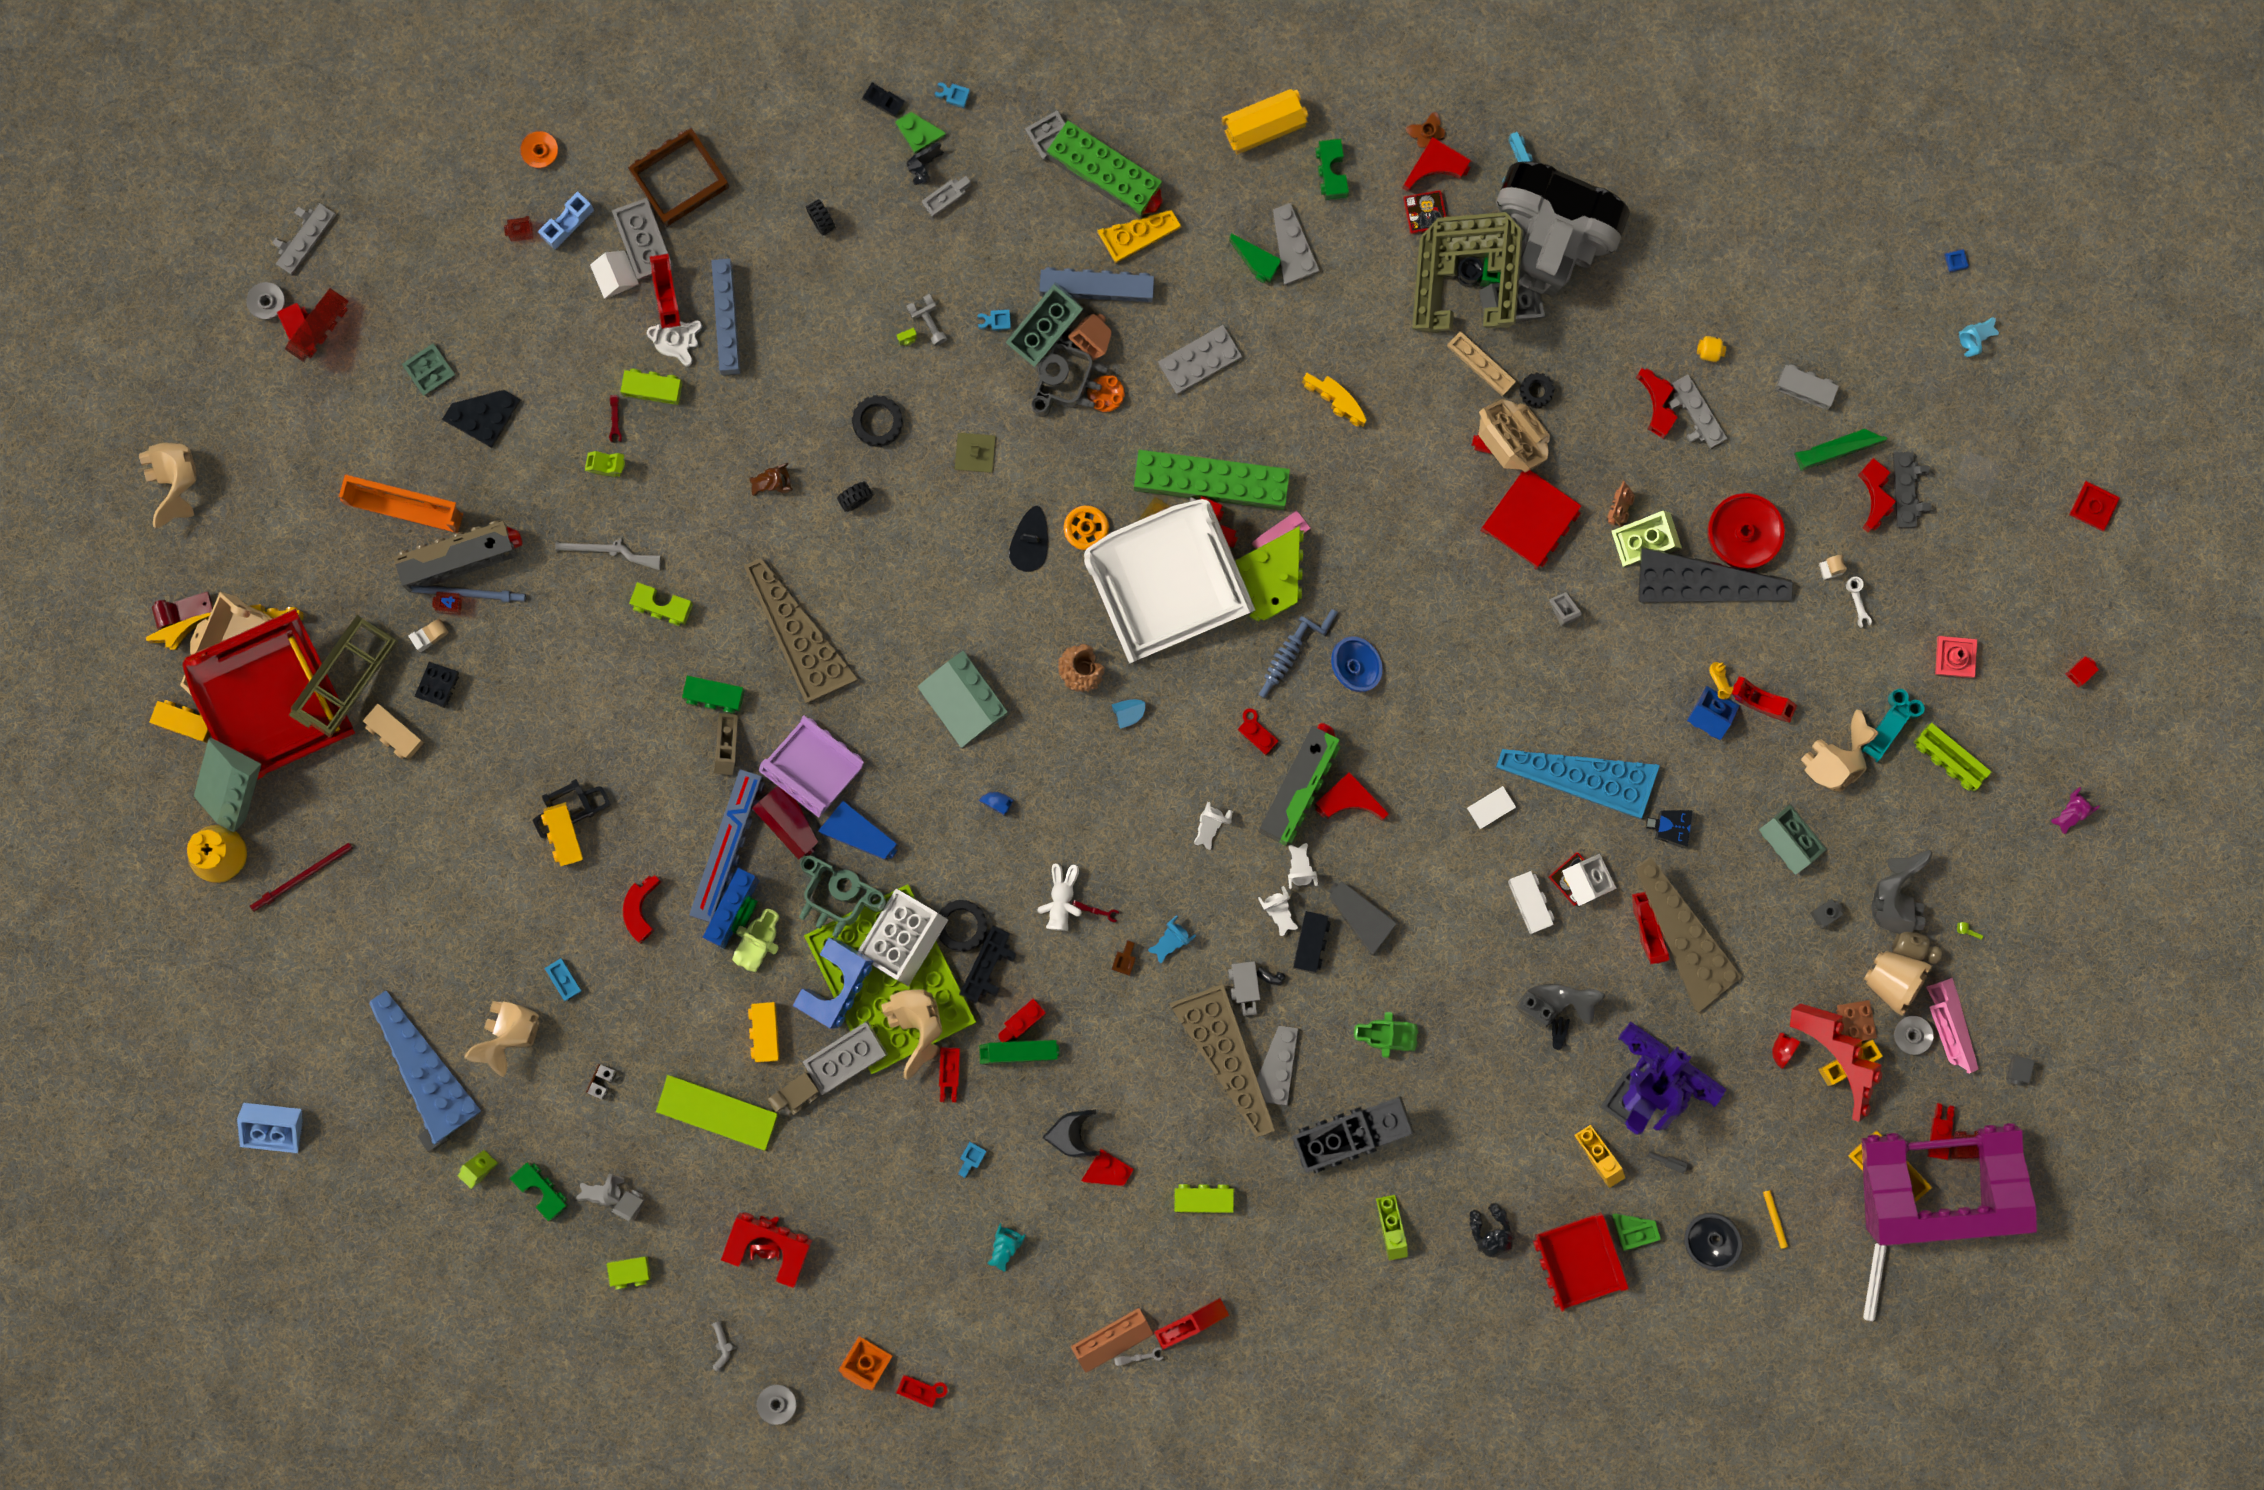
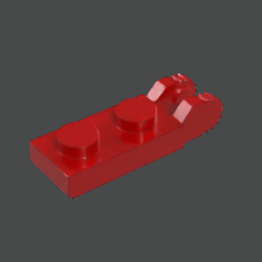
M940 1047V1102L945 1101V1087H952L951 1100L952 1103L957 1102L960 1048Z
M1936 1104L1929 1141L1951 1139L1954 1106H1948L1946 1120L1940 1119L1943 1109L1942 1104ZM1950 1147L1928 1149L1927 1157L1948 1160Z

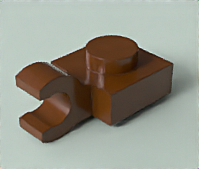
M1127 940L1124 952L1117 951L1111 970L1130 976L1136 957L1131 956L1134 942Z

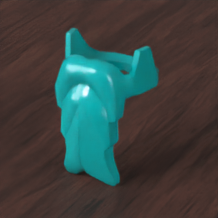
M1000 1223L995 1233L993 1257L988 1261V1265L996 1266L1005 1272L1006 1263L1009 1262L1016 1250L1021 1247L1026 1234L1022 1236L1014 1230L1001 1227L1002 1223ZM1004 1234L1012 1235L1015 1239L1009 1238Z

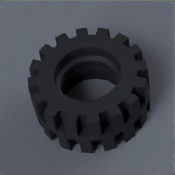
M818 199L806 206L810 219L822 236L836 229L833 219L821 200Z
M1531 373L1521 383L1520 397H1522V401L1527 406L1542 408L1553 398L1554 383L1544 373ZM1534 383L1541 384L1545 389V394L1540 398L1533 397L1529 392V387Z
M863 481L844 490L843 493L837 496V500L844 512H849L868 502L874 494L867 482Z

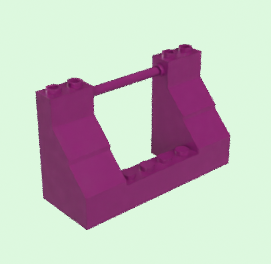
M2007 1123L2003 1127L1986 1125L1984 1128L1978 1129L1976 1137L1911 1143L1905 1141L1898 1133H1889L1883 1137L1868 1135L1867 1138H1862L1866 1230L1880 1246L2037 1233L2036 1204L2023 1154L2022 1130L2016 1124ZM1977 1145L1979 1147L1981 1206L1978 1209L1961 1207L1954 1211L1950 1209H1940L1939 1212L1923 1210L1917 1214L1906 1164V1153L1909 1150Z

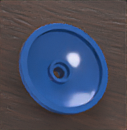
M1347 637L1335 645L1331 656L1333 671L1341 684L1355 692H1366L1379 683L1382 676L1381 658L1377 650L1368 641L1360 637Z

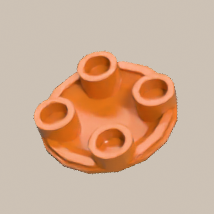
M1108 375L1100 376L1093 380V382L1102 386L1101 390L1091 388L1087 390V398L1095 403L1094 408L1102 412H1110L1117 409L1125 396L1121 382L1115 376Z

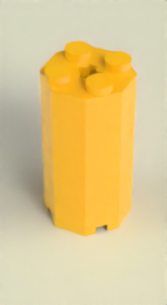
M1289 89L1223 116L1222 124L1223 126L1227 125L1228 128L1225 130V134L1233 151L1235 150V154L1238 155L1305 127L1308 113L1305 107H1301L1299 92Z

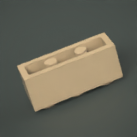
M379 704L363 720L367 724L365 728L371 734L377 733L381 736L379 740L385 746L389 747L391 745L395 748L394 753L401 759L405 757L410 760L424 744L421 739Z

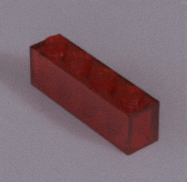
M329 288L288 341L285 350L302 362H305L308 357L312 359L317 352L316 346L318 344L322 345L328 337L326 333L329 330L332 332L338 324L336 320L339 317L343 318L347 313L348 308L346 306L349 301Z

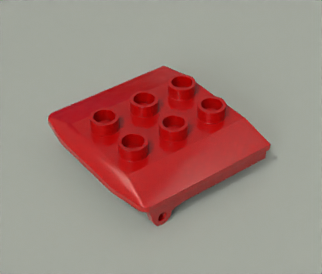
M296 609L194 653L183 660L182 666L190 694L212 738L260 763L261 767L257 780L271 771L355 734L347 715L339 725L340 730L334 732L331 738L315 727L310 726L307 728L289 716L292 705L305 689L309 680L288 638L292 636L295 638L313 676L322 665L320 657ZM326 674L318 686L339 699L328 674ZM313 692L302 710L328 726L330 721L317 695ZM325 698L333 716H335L340 707Z

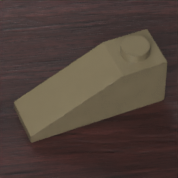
M718 714L713 770L715 774L733 775L738 715Z

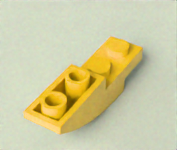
M1309 373L1305 374L1302 383L1305 384L1304 387L1307 390L1319 392L1321 398L1330 402L1332 400L1331 409H1333L1335 415L1347 417L1350 419L1349 422L1356 427H1359V425L1364 427L1366 418L1354 398L1340 384L1328 376L1322 382Z

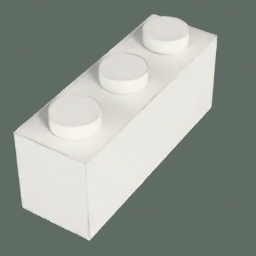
M1529 871L1508 880L1530 934L1554 925L1552 922L1554 921V916L1551 910H1547L1545 905L1547 903L1546 897L1538 889L1539 881L1536 874L1532 875V872Z

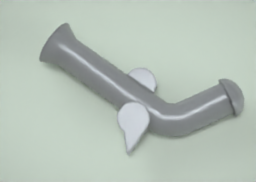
M722 1320L711 1324L715 1329L718 1339L716 1348L722 1351V1356L713 1364L715 1371H721L720 1369L730 1358V1351L737 1349L731 1343H727L721 1325Z

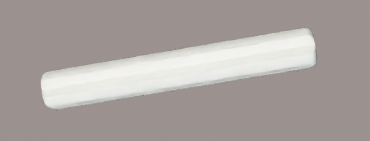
M1878 1243L1875 1244L1863 1317L1868 1321L1875 1320L1886 1254V1245L1880 1246Z

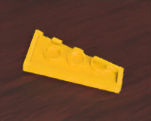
M1170 210L1148 216L1144 219L1132 220L1129 223L1117 224L1106 229L1102 228L1097 230V233L1116 264L1180 229L1181 225L1173 211Z

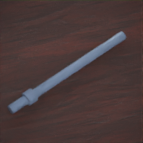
M411 586V592L499 599L502 602H510V600L525 602L526 594L511 593V591L506 590L495 592L435 586Z

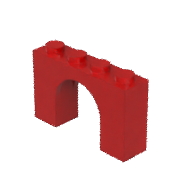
M739 1213L734 1221L721 1261L739 1267L752 1240L760 1237L770 1238L780 1246L783 1254L776 1282L794 1288L800 1277L813 1240L808 1239V1236L801 1233L794 1234L786 1227H776L768 1220L755 1219L750 1213Z

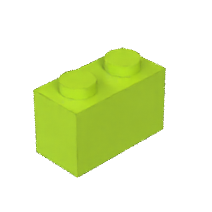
M648 1256L607 1263L610 1286H615L616 1289L627 1288L628 1283L634 1282L635 1286L646 1285V1280H651Z

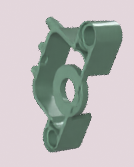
M805 856L801 860V869L808 877L812 878L804 893L806 904L799 916L801 920H804L811 909L821 913L816 924L818 929L822 928L828 918L838 922L832 936L837 938L845 925H851L857 920L864 906L875 912L882 911L886 906V899L883 894L869 885L860 882L854 872L849 870L837 872L832 866L813 856ZM809 863H815L813 869H806V866ZM826 870L833 873L829 881V891L836 900L850 901L858 895L860 888L867 891L866 895L858 901L853 912L847 918L838 917L810 901L812 893L821 880L822 873ZM849 879L851 881L852 887L848 892L843 893L838 890L837 885L840 880ZM875 898H881V902L879 904H872V901Z

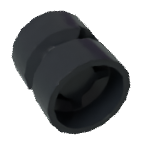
M1467 257L1461 261L1457 272V279L1461 285L1472 287L1478 284L1483 274L1481 261L1475 257Z

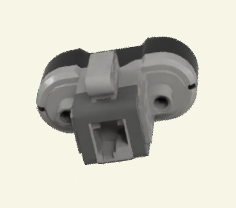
M1531 161L1516 162L1508 168L1496 200L1499 211L1508 213L1523 230L1519 285L1551 297L1569 281L1575 264L1589 268L1594 255L1603 256L1617 250L1630 215L1626 203L1609 190L1558 171L1551 165Z

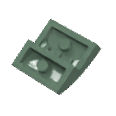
M434 343L402 364L423 396L455 375Z

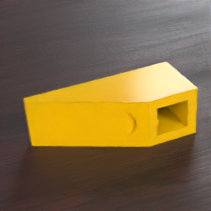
M1591 1125L1574 1135L1608 1188L1625 1179L1623 1168Z

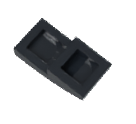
M873 82L862 97V100L893 117L897 115L905 102L900 97L890 91H885Z

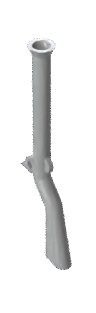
M622 537L619 540H615L613 545L559 543L557 541L555 543L556 552H609L611 556L621 552L630 562L660 570L661 556L633 555L627 547L621 545Z

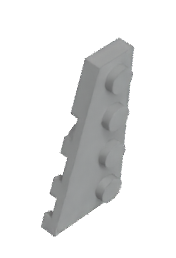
M1291 203L1273 209L1284 286L1318 273V266Z
M1278 1026L1257 1077L1265 1103L1287 1106L1298 1028Z

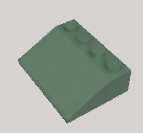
M964 651L947 661L917 686L961 748L1008 716L1004 706Z
M210 737L194 797L217 824L235 832L247 818L261 764Z

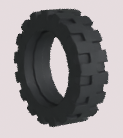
M873 395V397H866L864 401H860L857 404V408L853 411L852 425L856 436L863 443L872 447H882L891 444L892 441L898 438L902 431L903 418L900 408L892 399H888L886 396ZM872 407H884L893 416L892 428L882 436H872L865 432L862 427L863 415Z
M955 900L943 907L939 914L947 919L951 913L957 910L971 912L977 920L978 928L976 934L968 941L958 942L948 936L946 927H944L938 937L947 948L957 952H966L976 948L983 941L987 931V920L983 911L975 903L968 900Z

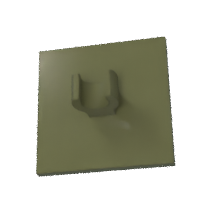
M958 433L954 470L992 473L996 436Z

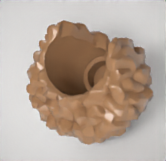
M1080 644V646L1076 647L1074 645L1067 648L1062 657L1059 658V675L1066 683V687L1071 690L1089 692V690L1098 689V684L1102 682L1105 667L1099 663H1094L1095 654L1091 646Z

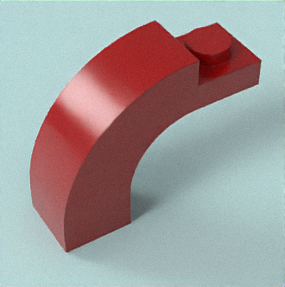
M1740 676L1734 684L1731 693L1735 696V700L1744 706L1774 719L1789 723L1797 707L1789 698L1768 693Z
M656 875L648 876L642 882V887L634 883L628 890L623 903V919L626 928L640 944L655 931L643 917L642 904L644 899L662 882Z

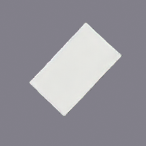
M1502 786L1467 809L1481 829L1513 810L1516 806Z

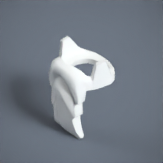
M1207 802L1205 810L1200 815L1201 823L1198 827V835L1194 844H1203L1206 849L1211 850L1212 838L1216 835L1217 828L1220 827L1221 823L1231 824L1233 811L1228 810L1226 815L1223 816L1220 810L1211 807L1210 802Z
M1304 843L1299 848L1293 845L1288 846L1292 855V868L1288 875L1290 889H1292V882L1297 886L1308 885L1312 879L1314 885L1318 886L1317 871H1312V867L1309 866V858L1306 855L1307 843Z
M1284 886L1281 887L1283 895L1277 893L1269 896L1265 903L1261 897H1258L1264 911L1266 910L1269 916H1272L1274 923L1278 925L1280 936L1285 935L1288 929H1298L1297 925L1290 918L1291 913L1288 910L1289 905L1287 902L1290 896Z

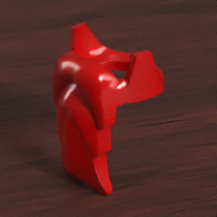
M760 1216V1217H759V1220H761V1219L768 1220V1219L765 1218L764 1216ZM773 1217L768 1221L777 1227L779 1217ZM760 1237L756 1241V1245L750 1246V1260H754L755 1253H757L760 1258L772 1259L777 1255V1261H779L780 1246L770 1238Z

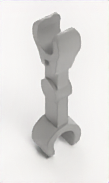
M1156 1347L1152 1350V1353L1116 1357L1114 1358L1115 1365H1124L1134 1360L1140 1361L1150 1357L1158 1361L1162 1360L1164 1356L1155 1357V1351L1162 1350V1348Z

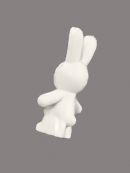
M1059 864L1052 865L1054 887L1051 896L1053 902L1040 906L1037 909L1040 914L1050 911V919L1046 925V928L1049 930L1068 931V912L1077 917L1082 914L1080 909L1069 904L1073 897V885L1079 874L1077 865L1069 867L1065 882H1063L1062 867Z

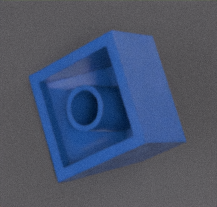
M1706 686L1687 721L1694 727L1707 732L1710 736L1721 740L1730 727L1740 705L1729 698L1725 700L1720 699L1717 691Z

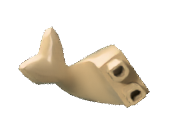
M166 442L150 446L149 451L140 453L141 465L152 463L153 468L144 470L147 482L157 481L158 483L172 484L168 496L155 511L153 527H162L175 517H193V508L180 497L184 491L197 481L196 467L190 449L183 444Z
M1856 709L1851 721L1852 751L1842 750L1833 744L1828 745L1820 739L1812 745V748L1818 754L1814 756L1811 752H1808L1801 759L1806 766V773L1816 783L1832 791L1841 792L1845 790V787L1854 783L1867 769L1861 746L1871 742L1877 736L1878 731L1867 726L1861 710Z
M923 989L905 990L890 996V1002L881 1004L883 1014L887 1017L891 1028L901 1025L902 1029L917 1028L920 1031L919 1044L904 1069V1078L906 1080H909L925 1062L940 1054L939 1047L931 1044L942 1032L937 1003L932 993Z
M493 1001L490 1011L498 1013L499 1016L497 1021L487 1019L484 1028L493 1032L498 1038L474 1045L466 1053L465 1058L472 1062L488 1063L498 1075L505 1077L507 1072L505 1048L532 1046L539 1027L537 1019L539 1015L518 1004Z

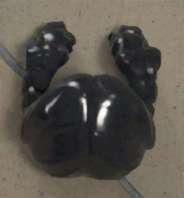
M1492 1203L1488 1209H1490L1495 1220L1502 1224L1503 1228L1489 1231L1484 1238L1480 1236L1482 1226L1481 1214L1476 1210L1470 1212V1227L1472 1229V1236L1478 1244V1251L1491 1258L1509 1252L1515 1239L1510 1230L1507 1213L1497 1203Z

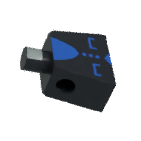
M1662 810L1659 812L1658 819L1647 817L1646 829L1656 830L1655 839L1686 848L1688 847L1693 811Z

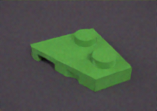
M912 112L895 121L915 154L946 136L944 131Z
M1615 1213L1611 1214L1622 1251L1661 1240L1655 1221Z

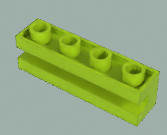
M1932 722L1925 727L1914 741L1918 751L1931 756L1930 760L1935 765H1942L1946 769L1945 772L1954 779L1956 777L1960 780L1961 786L1968 791L1977 790L1982 781L1991 773L1988 768Z

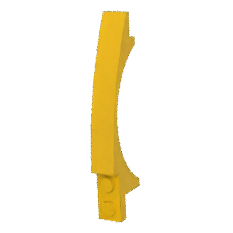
M261 604L250 605V607L269 615L272 619L296 609L300 619L303 620V612L298 610L297 607H287L285 611H279L277 608H268L265 612V607ZM211 612L194 616L163 628L147 636L146 641L151 644L165 643L166 648L176 650L188 633L195 629L204 619H209Z

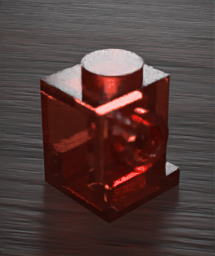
M529 216L508 219L507 225H504L505 236H509L511 242L534 239L532 221ZM520 226V229L514 230V227Z

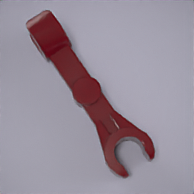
M610 395L612 428L609 440L613 443L612 437L617 434L619 435V442H621L622 435L618 423L619 397L617 395Z
M1072 902V905L1081 911L1107 916L1110 922H1117V920L1110 918L1112 912L1119 914V911L1115 909L1106 912L1095 907H1088L1081 902Z

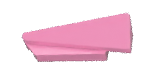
M1953 978L1927 986L1926 988L1935 1005L1929 1008L1949 1062L1963 1067L1967 1070V1073L1978 1070Z

